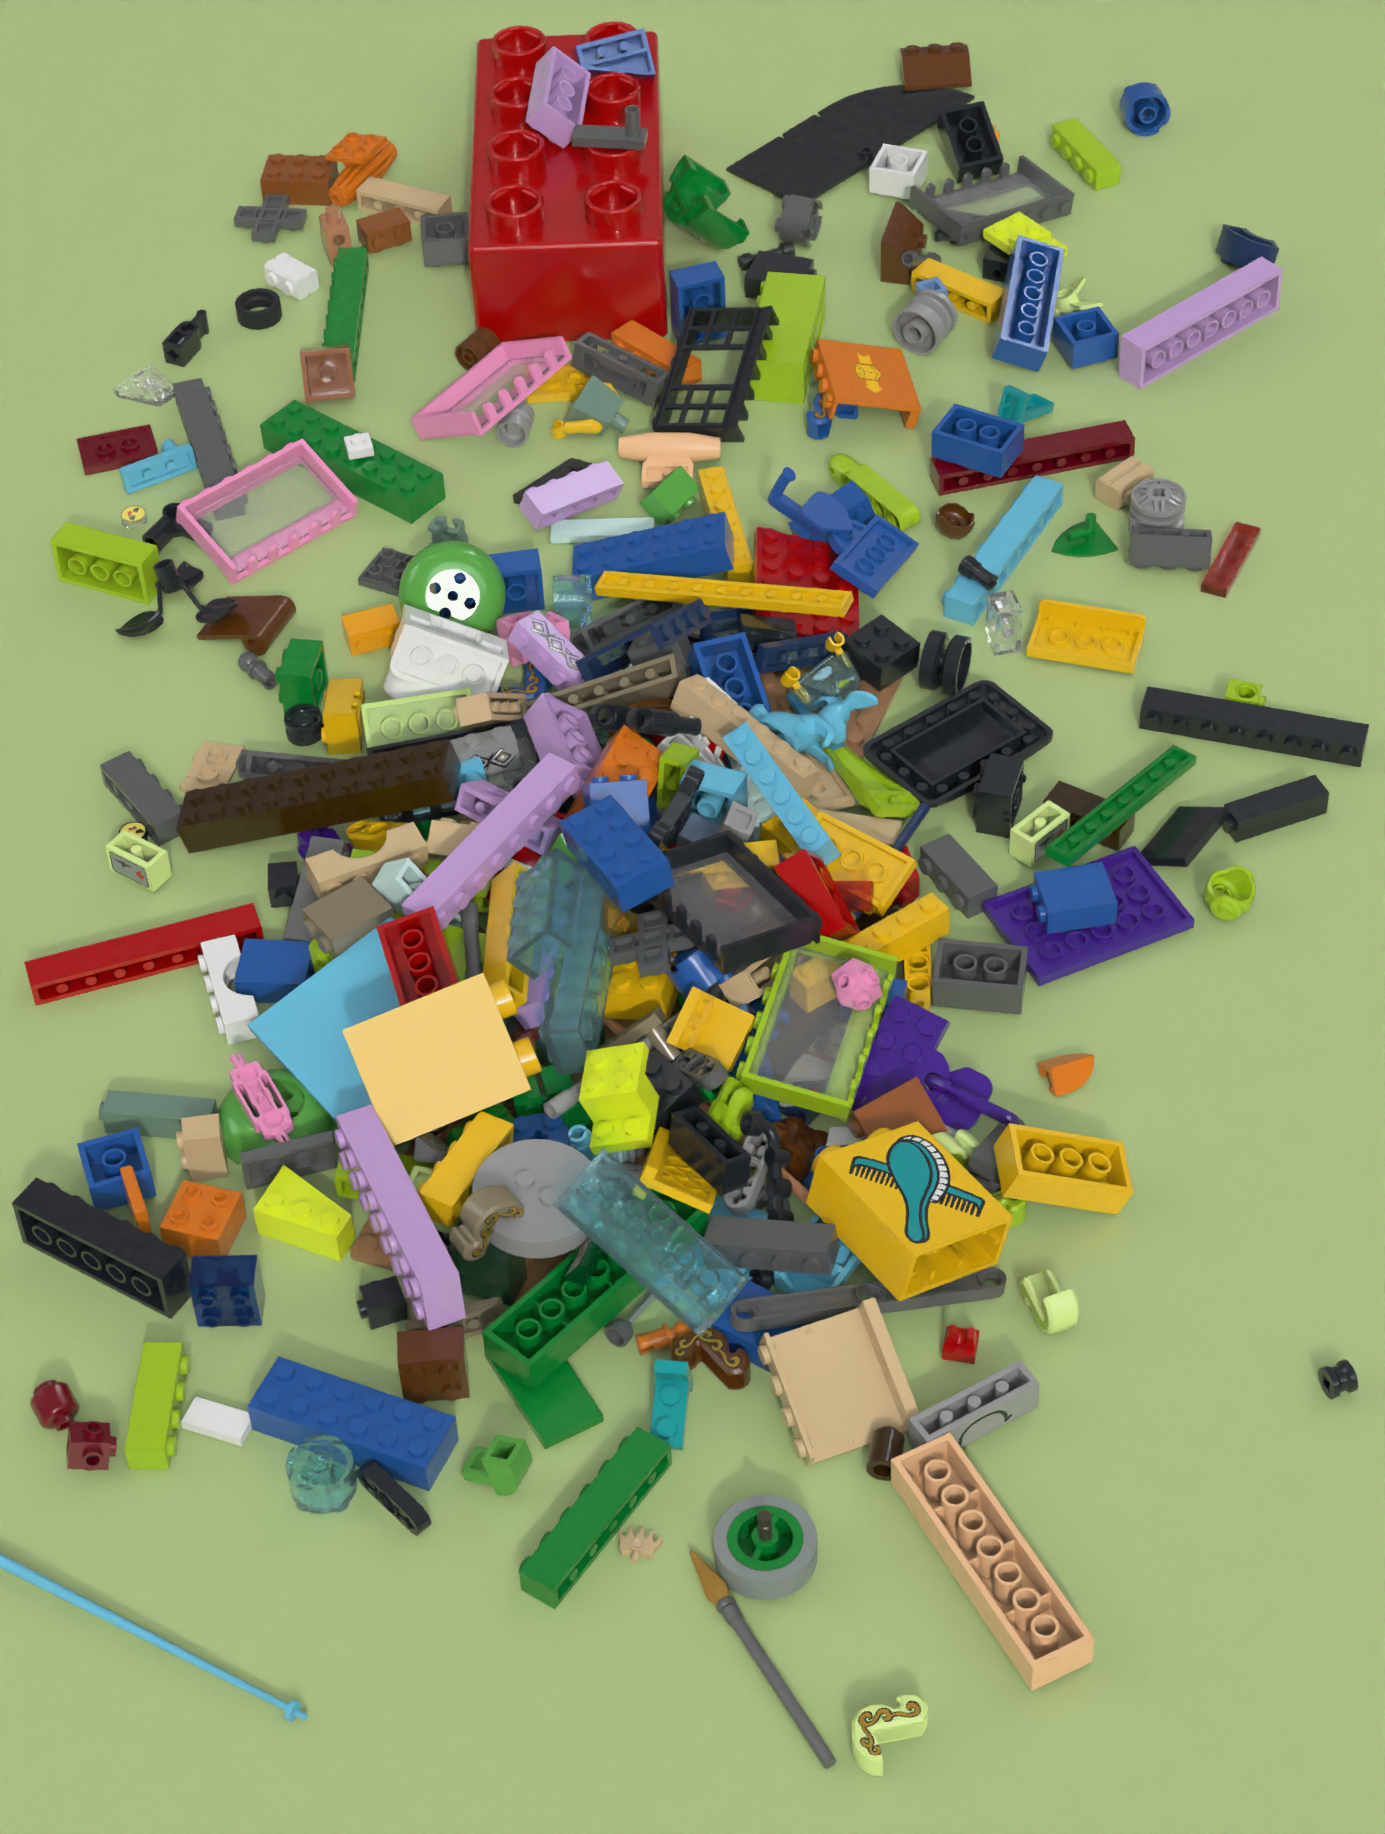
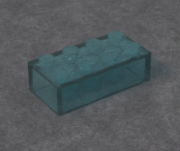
M558 848L548 855L541 856L536 865L528 871L520 873L515 882L516 891L513 900L514 907L510 921L511 929L507 942L508 952L506 961L533 980L575 949L584 867Z

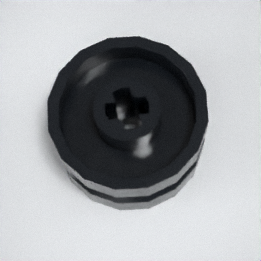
M931 630L925 641L920 660L919 687L936 691L941 685L944 693L952 695L962 690L965 686L971 664L972 639L956 634L950 640L948 633Z

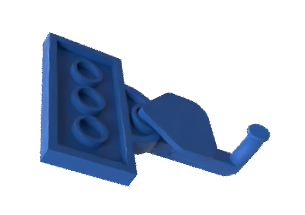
M785 467L768 495L769 504L821 541L829 543L831 548L839 555L830 569L842 579L856 586L862 593L874 599L916 551L920 543L877 514L867 525L850 519L845 506L825 492L814 493L803 506H800L783 494L789 482L794 481L796 478L795 472L791 468Z

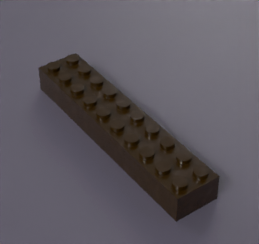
M450 739L432 741L428 744L413 747L407 746L388 752H378L363 757H352L348 760L333 763L327 762L322 765L298 768L283 773H273L253 779L247 778L243 781L229 784L223 783L204 789H193L185 794L176 830L190 854L455 802L461 763Z

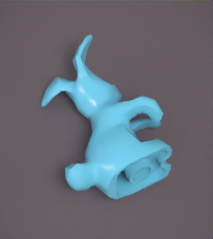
M853 691L845 700L841 701L833 696L820 697L814 702L816 706L824 707L818 714H793L784 711L768 713L763 704H756L749 710L748 713L761 724L766 725L779 738L788 742L798 753H807L824 764L827 771L832 772L834 763L822 748H827L830 744L836 746L845 741L850 712L854 709L878 705V699L868 692Z

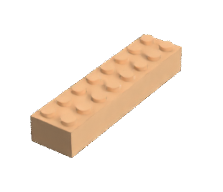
M947 1433L891 1459L892 1486L1030 1690L1033 1691L1091 1663L1093 1660L1094 1637L952 1434Z

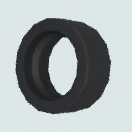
M264 288L250 289L239 295L235 301L238 322L245 328L253 330L267 329L277 324L282 317L280 297L275 291ZM257 307H268L260 311H249Z

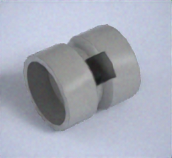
M522 401L498 422L496 429L497 439L502 444L512 448L524 445L534 420L533 408Z

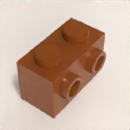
M400 207L356 220L358 240L363 247H367L369 254L412 241L410 220Z

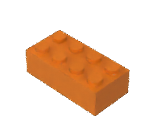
M623 725L607 742L584 784L591 783V778L608 776L609 782L620 781L619 776L637 774V780H647L649 797L658 781L659 759L663 752L637 733L631 731L626 725ZM583 787L566 817L584 809Z

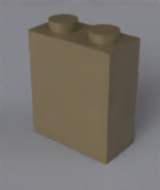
M363 876L302 908L304 917L302 927L309 938L314 937L321 950L325 954L329 953L334 959L387 918L396 919L393 907Z

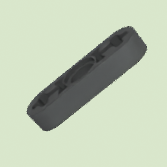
M692 1048L681 1052L672 1061V1064L694 1082L696 1086L705 1090L717 1088L728 1077V1072L719 1060Z

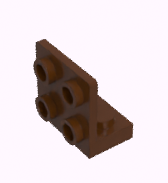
M789 1116L771 1124L779 1134L780 1147L790 1152V1163L784 1169L803 1185V1180L808 1176L812 1167L815 1151L821 1146H826L829 1133L815 1130L805 1125L806 1122L799 1117Z

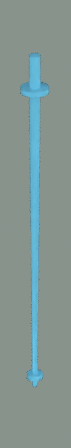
M0 1553L1 1569L285 1710L284 1718L290 1722L294 1721L296 1717L303 1720L308 1718V1715L301 1711V1702L293 1699L287 1704Z

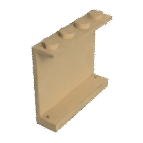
M875 1297L862 1301L856 1309L772 1337L769 1336V1333H765L759 1342L758 1354L763 1365L768 1364L772 1375L769 1377L770 1387L775 1396H780L783 1408H781L782 1419L787 1428H792L795 1439L792 1441L795 1453L798 1458H803L806 1466L870 1445L873 1431L884 1426L894 1427L902 1434L909 1431V1418L920 1413Z

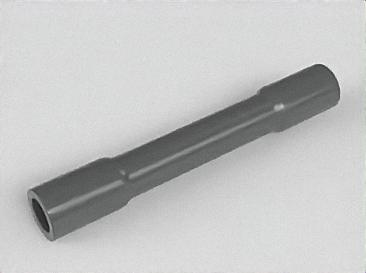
M469 901L466 908L460 910L461 926L464 934L465 980L483 973L479 947L478 905L472 901Z

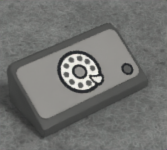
M427 1132L416 1137L414 1159L415 1161L428 1163L442 1162L447 1155L449 1146L432 1133Z

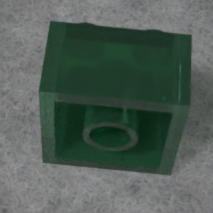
M489 1242L486 1253L481 1258L467 1261L452 1243L449 1245L447 1251L459 1272L462 1294L473 1295L483 1299L499 1297L503 1305L511 1307L527 1280L524 1257L509 1254Z

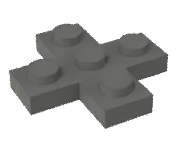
M266 193L261 207L238 206L234 216L235 227L253 228L251 232L252 241L262 243L275 242L280 229H289L291 231L303 230L308 217L307 209L288 208L290 204L289 194Z
M659 909L638 914V932L609 938V958L612 966L629 964L638 960V969L641 977L656 976L671 971V952L686 951L696 946L674 924H670V919Z

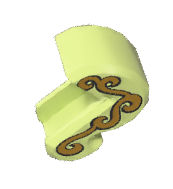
M902 1694L896 1697V1708L878 1703L869 1704L860 1709L851 1722L852 1754L857 1765L871 1776H883V1758L879 1744L922 1736L927 1728L928 1706L926 1702L915 1694Z

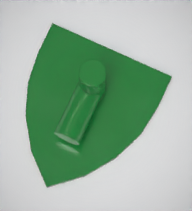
M1087 513L1085 521L1065 530L1057 538L1052 548L1053 553L1072 557H1095L1118 551L1117 546L1096 522V514Z

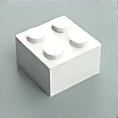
M883 144L869 168V192L881 196L899 197L904 200L910 199L911 186L915 185L920 189L928 175V151Z

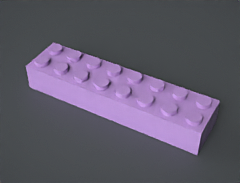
M1261 256L1121 336L1119 377L1140 390L1279 310L1283 269Z
M372 1104L336 1116L338 1129L334 1130V1136L338 1147L342 1148V1152L338 1153L340 1164L344 1171L348 1169L350 1171L348 1177L353 1191L359 1190L360 1194H358L361 1207L364 1212H370L369 1220L374 1233L380 1232L381 1236H379L382 1249L385 1255L391 1254L390 1262L395 1275H401L403 1278L401 1279V1285L407 1298L412 1297L414 1300L412 1301V1307L417 1320L423 1319L430 1331L466 1318L459 1272Z

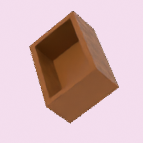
M268 155L260 179L263 201L266 193L289 194V205H332L329 189L339 176L337 162L325 161V155Z

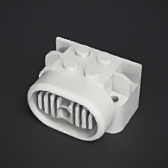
M404 604L403 617L399 628L395 632L390 650V669L384 682V690L392 699L471 688L472 695L484 692H497L509 662L507 640Z

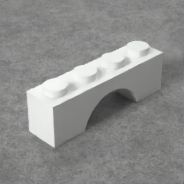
M235 934L201 942L202 955L197 957L201 973L207 972L208 974L203 976L207 993L213 992L214 994L209 996L213 1014L219 1013L220 1015L215 1017L219 1035L225 1033L228 1045L257 1038L248 1027L249 1023L259 1017L253 995H242L229 989L234 982L241 956Z

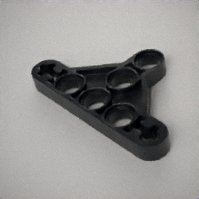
M693 765L688 769L677 793L661 819L653 825L648 834V837L661 851L676 845L678 835L688 821L695 795L705 775V771Z

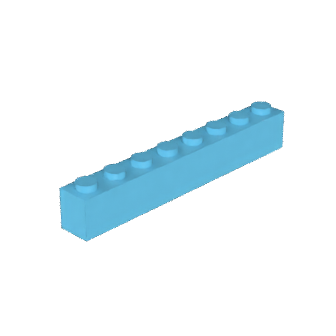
M1035 475L1029 484H1025L1022 494L1018 499H1014L1007 514L1004 513L998 526L990 531L988 539L984 544H980L977 554L974 556L982 564V567L998 576L996 586L988 591L973 579L970 580L958 574L950 590L947 589L942 598L944 617L972 626L976 623L1062 506L1063 483Z

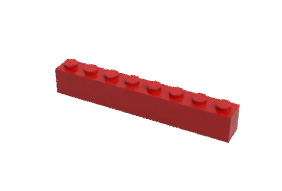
M254 903L25 961L24 964L34 1002L38 1006L199 964L197 956L202 955L201 942L235 934L241 953L245 939L264 938Z

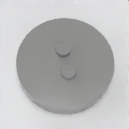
M545 1139L517 1141L493 1152L485 1159L475 1174L472 1194L490 1185H506L524 1206V1215L522 1217L508 1220L498 1219L489 1241L497 1248L509 1254L534 1259L562 1255L585 1242L599 1222L602 1206V1185L599 1174L589 1159L578 1150L566 1144Z

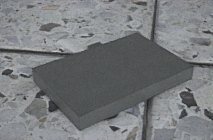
M332 1130L239 1153L244 1182L248 1190L270 1185L283 1165L300 1177L337 1167Z

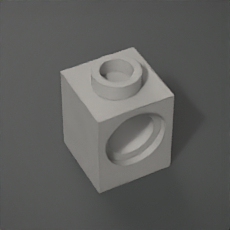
M733 801L722 819L717 834L730 831L745 843L750 838L760 813Z

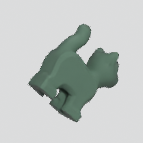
M436 516L428 526V531L432 533V543L429 545L450 540L468 543L469 540L465 532L464 521L454 518L452 521L455 528H450L447 525V517Z

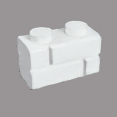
M284 252L276 256L275 259L265 263L266 282L269 286H275L282 290L287 296L291 295L301 301L308 296V293L312 294L319 289L317 271Z

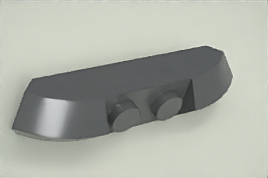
M638 599L571 632L570 642L584 656L682 608L683 603Z
M242 750L236 761V767L239 777L258 778L273 773H283L298 768H308L327 762L333 763L347 759Z

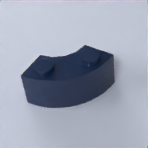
M1223 224L1215 252L1221 257L1222 262L1234 264L1242 268L1261 256L1275 264L1279 248L1273 240L1257 236L1246 228Z

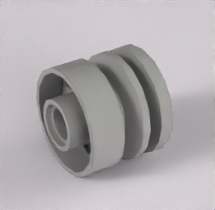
M924 289L918 292L896 315L893 321V332L898 342L909 352L917 355H928L953 331L957 324L958 314L954 304L947 296L933 289Z

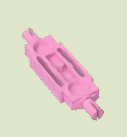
M236 1052L237 1058L233 1053L230 1056V1061L235 1069L229 1071L233 1093L255 1132L261 1133L265 1141L277 1140L278 1143L290 1141L287 1134L294 1130L290 1111L266 1069L262 1070L257 1060L247 1064L240 1052ZM242 1094L246 1095L257 1117H254ZM273 1096L275 1097L280 1108H277L276 1104L274 1103Z

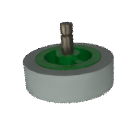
M773 1495L752 1496L729 1507L717 1522L713 1537L716 1569L719 1576L727 1583V1586L738 1594L757 1600L780 1599L801 1589L812 1577L818 1558L817 1531L810 1515L795 1502Z

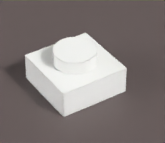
M369 432L356 433L344 437L349 460L374 456Z

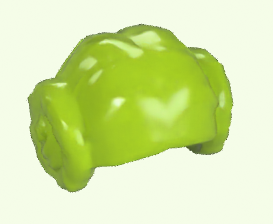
M1235 864L1226 867L1224 870H1217L1210 876L1203 892V899L1213 915L1221 920L1233 921L1241 916V914L1250 910V906L1256 896L1253 873L1246 867Z

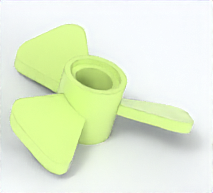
M1082 276L1072 286L1058 291L1054 317L1098 306L1103 307L1104 305L1102 301L1079 300L1077 294L1086 282L1085 277Z

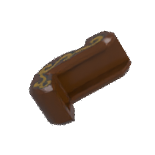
M714 1328L694 1329L683 1334L673 1344L671 1361L688 1362L690 1370L694 1369L700 1362H703L729 1390L745 1388L751 1380L750 1357L744 1349L738 1348L735 1353H731L726 1336Z

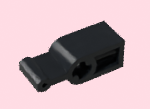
M200 309L191 321L180 323L162 342L166 363L185 367L202 347L201 338L209 333L206 310Z

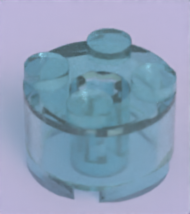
M591 575L553 576L554 613L569 620V628H581L592 622Z
M319 1434L306 1438L305 1443L298 1448L295 1445L290 1450L286 1459V1472L291 1495L297 1508L301 1511L315 1514L345 1511L349 1506V1502L354 1497L358 1485L353 1454L350 1448L348 1449L338 1437Z

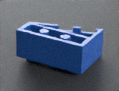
M853 480L831 494L832 497L845 506L850 519L867 525L875 517L868 497ZM791 521L788 523L792 534L813 541H821L795 522Z

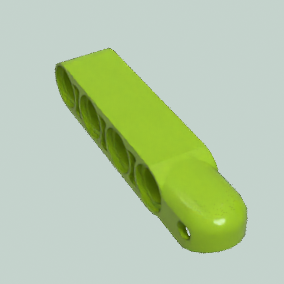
M836 454L831 457L829 461L830 477L841 487L853 480L868 497L875 515H879L902 532L921 522V514L918 507L868 465L859 464L847 454Z

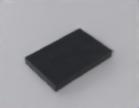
M1179 806L1141 851V854L1151 866L1188 867L1230 816L1227 808Z

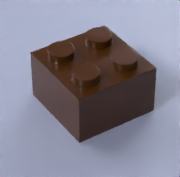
M463 1326L437 1328L430 1331L425 1329L397 1332V1360L403 1399L414 1403H424L426 1401H454L470 1398L469 1366Z

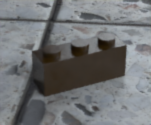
M1058 781L1043 800V804L1050 800L1069 812L1071 827L1103 802L1105 798ZM1135 814L1098 844L1119 851L1134 831Z

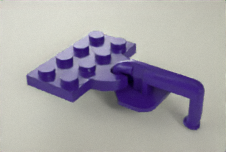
M895 995L878 1025L851 1111L861 1108L911 1079L918 1077L944 1124L955 1130L964 1129L968 1131L972 1129L981 1114L1005 1126L1009 1123L1025 1126L1024 1122L1016 1114L989 1101L993 1092V1086L987 1076L969 1067L951 1072V1067L946 1058L937 1051L941 1040L950 1026V1022Z

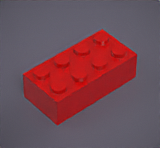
M434 906L376 926L400 1006L460 982L443 927Z

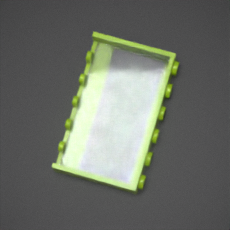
M820 935V943L816 944L812 941L811 944L779 954L783 956L781 963H774L771 973V979L774 980L772 987L767 986L765 989L762 1004L766 1006L763 1012H757L753 1026L757 1031L755 1037L749 1036L747 1040L745 1054H748L746 1062L740 1061L736 1079H739L743 1087L749 1088L753 1094L840 1118L839 1121L847 1123L896 973L898 957ZM852 958L873 966L880 979L879 986L883 994L882 997L873 1002L871 1007L861 1012L841 1005L836 997V988L831 977L834 971Z

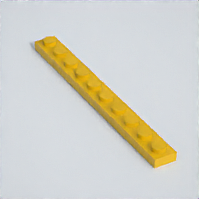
M604 571L594 587L597 596L690 604L701 598L707 606L845 617L854 600L852 591Z

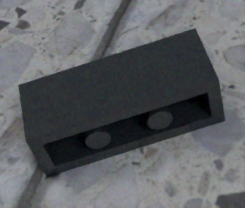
M698 1105L672 1113L668 1144L720 1195L747 1187L752 1156Z

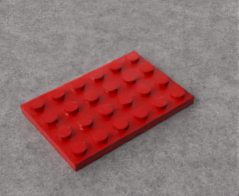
M757 526L754 533L753 583L852 591L854 600L845 617L753 609V615L795 620L796 638L842 631L850 636L859 630L858 588L839 577L837 573L830 569L839 555L829 544Z

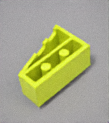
M285 1165L282 1166L253 1209L258 1234L339 1262L342 1261L356 1239L352 1215Z

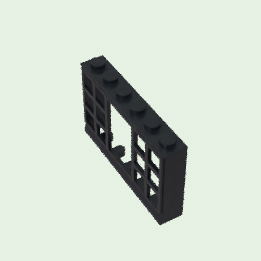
M772 306L762 308H689L688 315L683 322L681 337L677 341L675 356L671 360L669 375L665 379V388L662 397L659 398L657 414L652 420L654 432H691L720 437L721 442H744L745 437L738 426V422L747 421L749 418L744 402L745 400L753 401L755 398L750 382L751 380H760L761 378L756 362L757 360H766L767 358L762 342L763 340H772L773 333L770 326H779L780 323ZM734 331H749L746 344H730ZM697 332H706L702 344H694ZM712 332H727L724 344H709ZM744 350L734 384H681L691 351ZM732 390L728 403H712L716 391ZM679 391H687L684 404H675ZM694 391H709L706 403L690 404ZM673 410H682L678 423H669ZM688 410H703L700 423H684ZM710 410H725L722 423H706Z

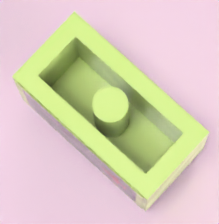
M1050 800L1046 801L1010 829L1009 854L1029 867H1033L1045 857V847L1070 828V813Z
M126 830L119 833L105 846L112 872L152 892H155L172 876L168 852Z

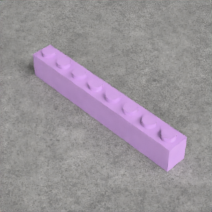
M549 752L401 904L404 916L434 906L441 925L445 929L460 910L466 908L469 901L480 890L485 888L488 881L504 868L506 862L523 848L527 840L541 829L549 817L556 813L571 795L576 793L581 785L577 765Z

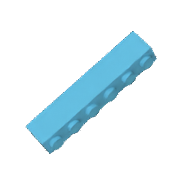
M745 721L723 737L725 743L802 850L807 849L821 856L826 866L841 856L832 840Z

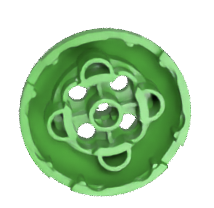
M450 540L437 542L425 547L409 561L399 583L398 596L402 615L404 604L440 616V610L446 607L451 610L449 620L489 634L497 625L496 619L502 616L506 601V588L499 567L485 551L466 542ZM458 572H462L466 576V580L462 584H458L454 580V576ZM434 582L441 586V590L437 594H433L429 590L430 584ZM450 591L457 592L456 600L451 601V599H448L447 595ZM469 597L476 600V605L472 609H468L464 605L465 600Z
M266 1070L290 1111V1117H294L292 1119L294 1130L287 1134L290 1140L331 1130L335 1139L334 1130L338 1129L337 1123L288 1070ZM232 1088L223 1099L218 1113L227 1157L239 1165L241 1163L239 1153L278 1144L277 1140L265 1141L261 1133L255 1132ZM242 1094L254 1117H257L246 1095ZM273 1096L274 1103L276 1104L277 1108H280L275 1097Z

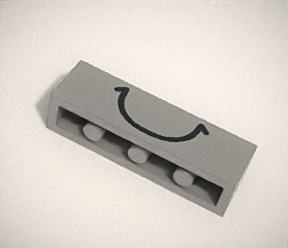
M1019 1360L909 1418L908 1443L915 1449L947 1433H951L962 1448L1037 1408L1039 1382L1022 1361Z

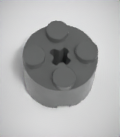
M795 194L785 195L782 200L783 210L781 218L778 217L776 220L775 231L779 232L782 241L811 247L812 245L809 242L810 240H816L821 227L822 216L818 215V209L823 210L822 202Z

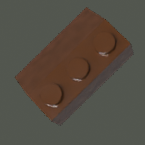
M954 42L945 46L929 44L928 47L908 45L905 48H900V75L904 90L972 87L970 55L967 44Z
M901 201L895 202L881 240V282L909 285L912 271L916 267L909 268L902 263V255L908 251H917L919 255H922V248L925 249L927 245V234H924V224Z

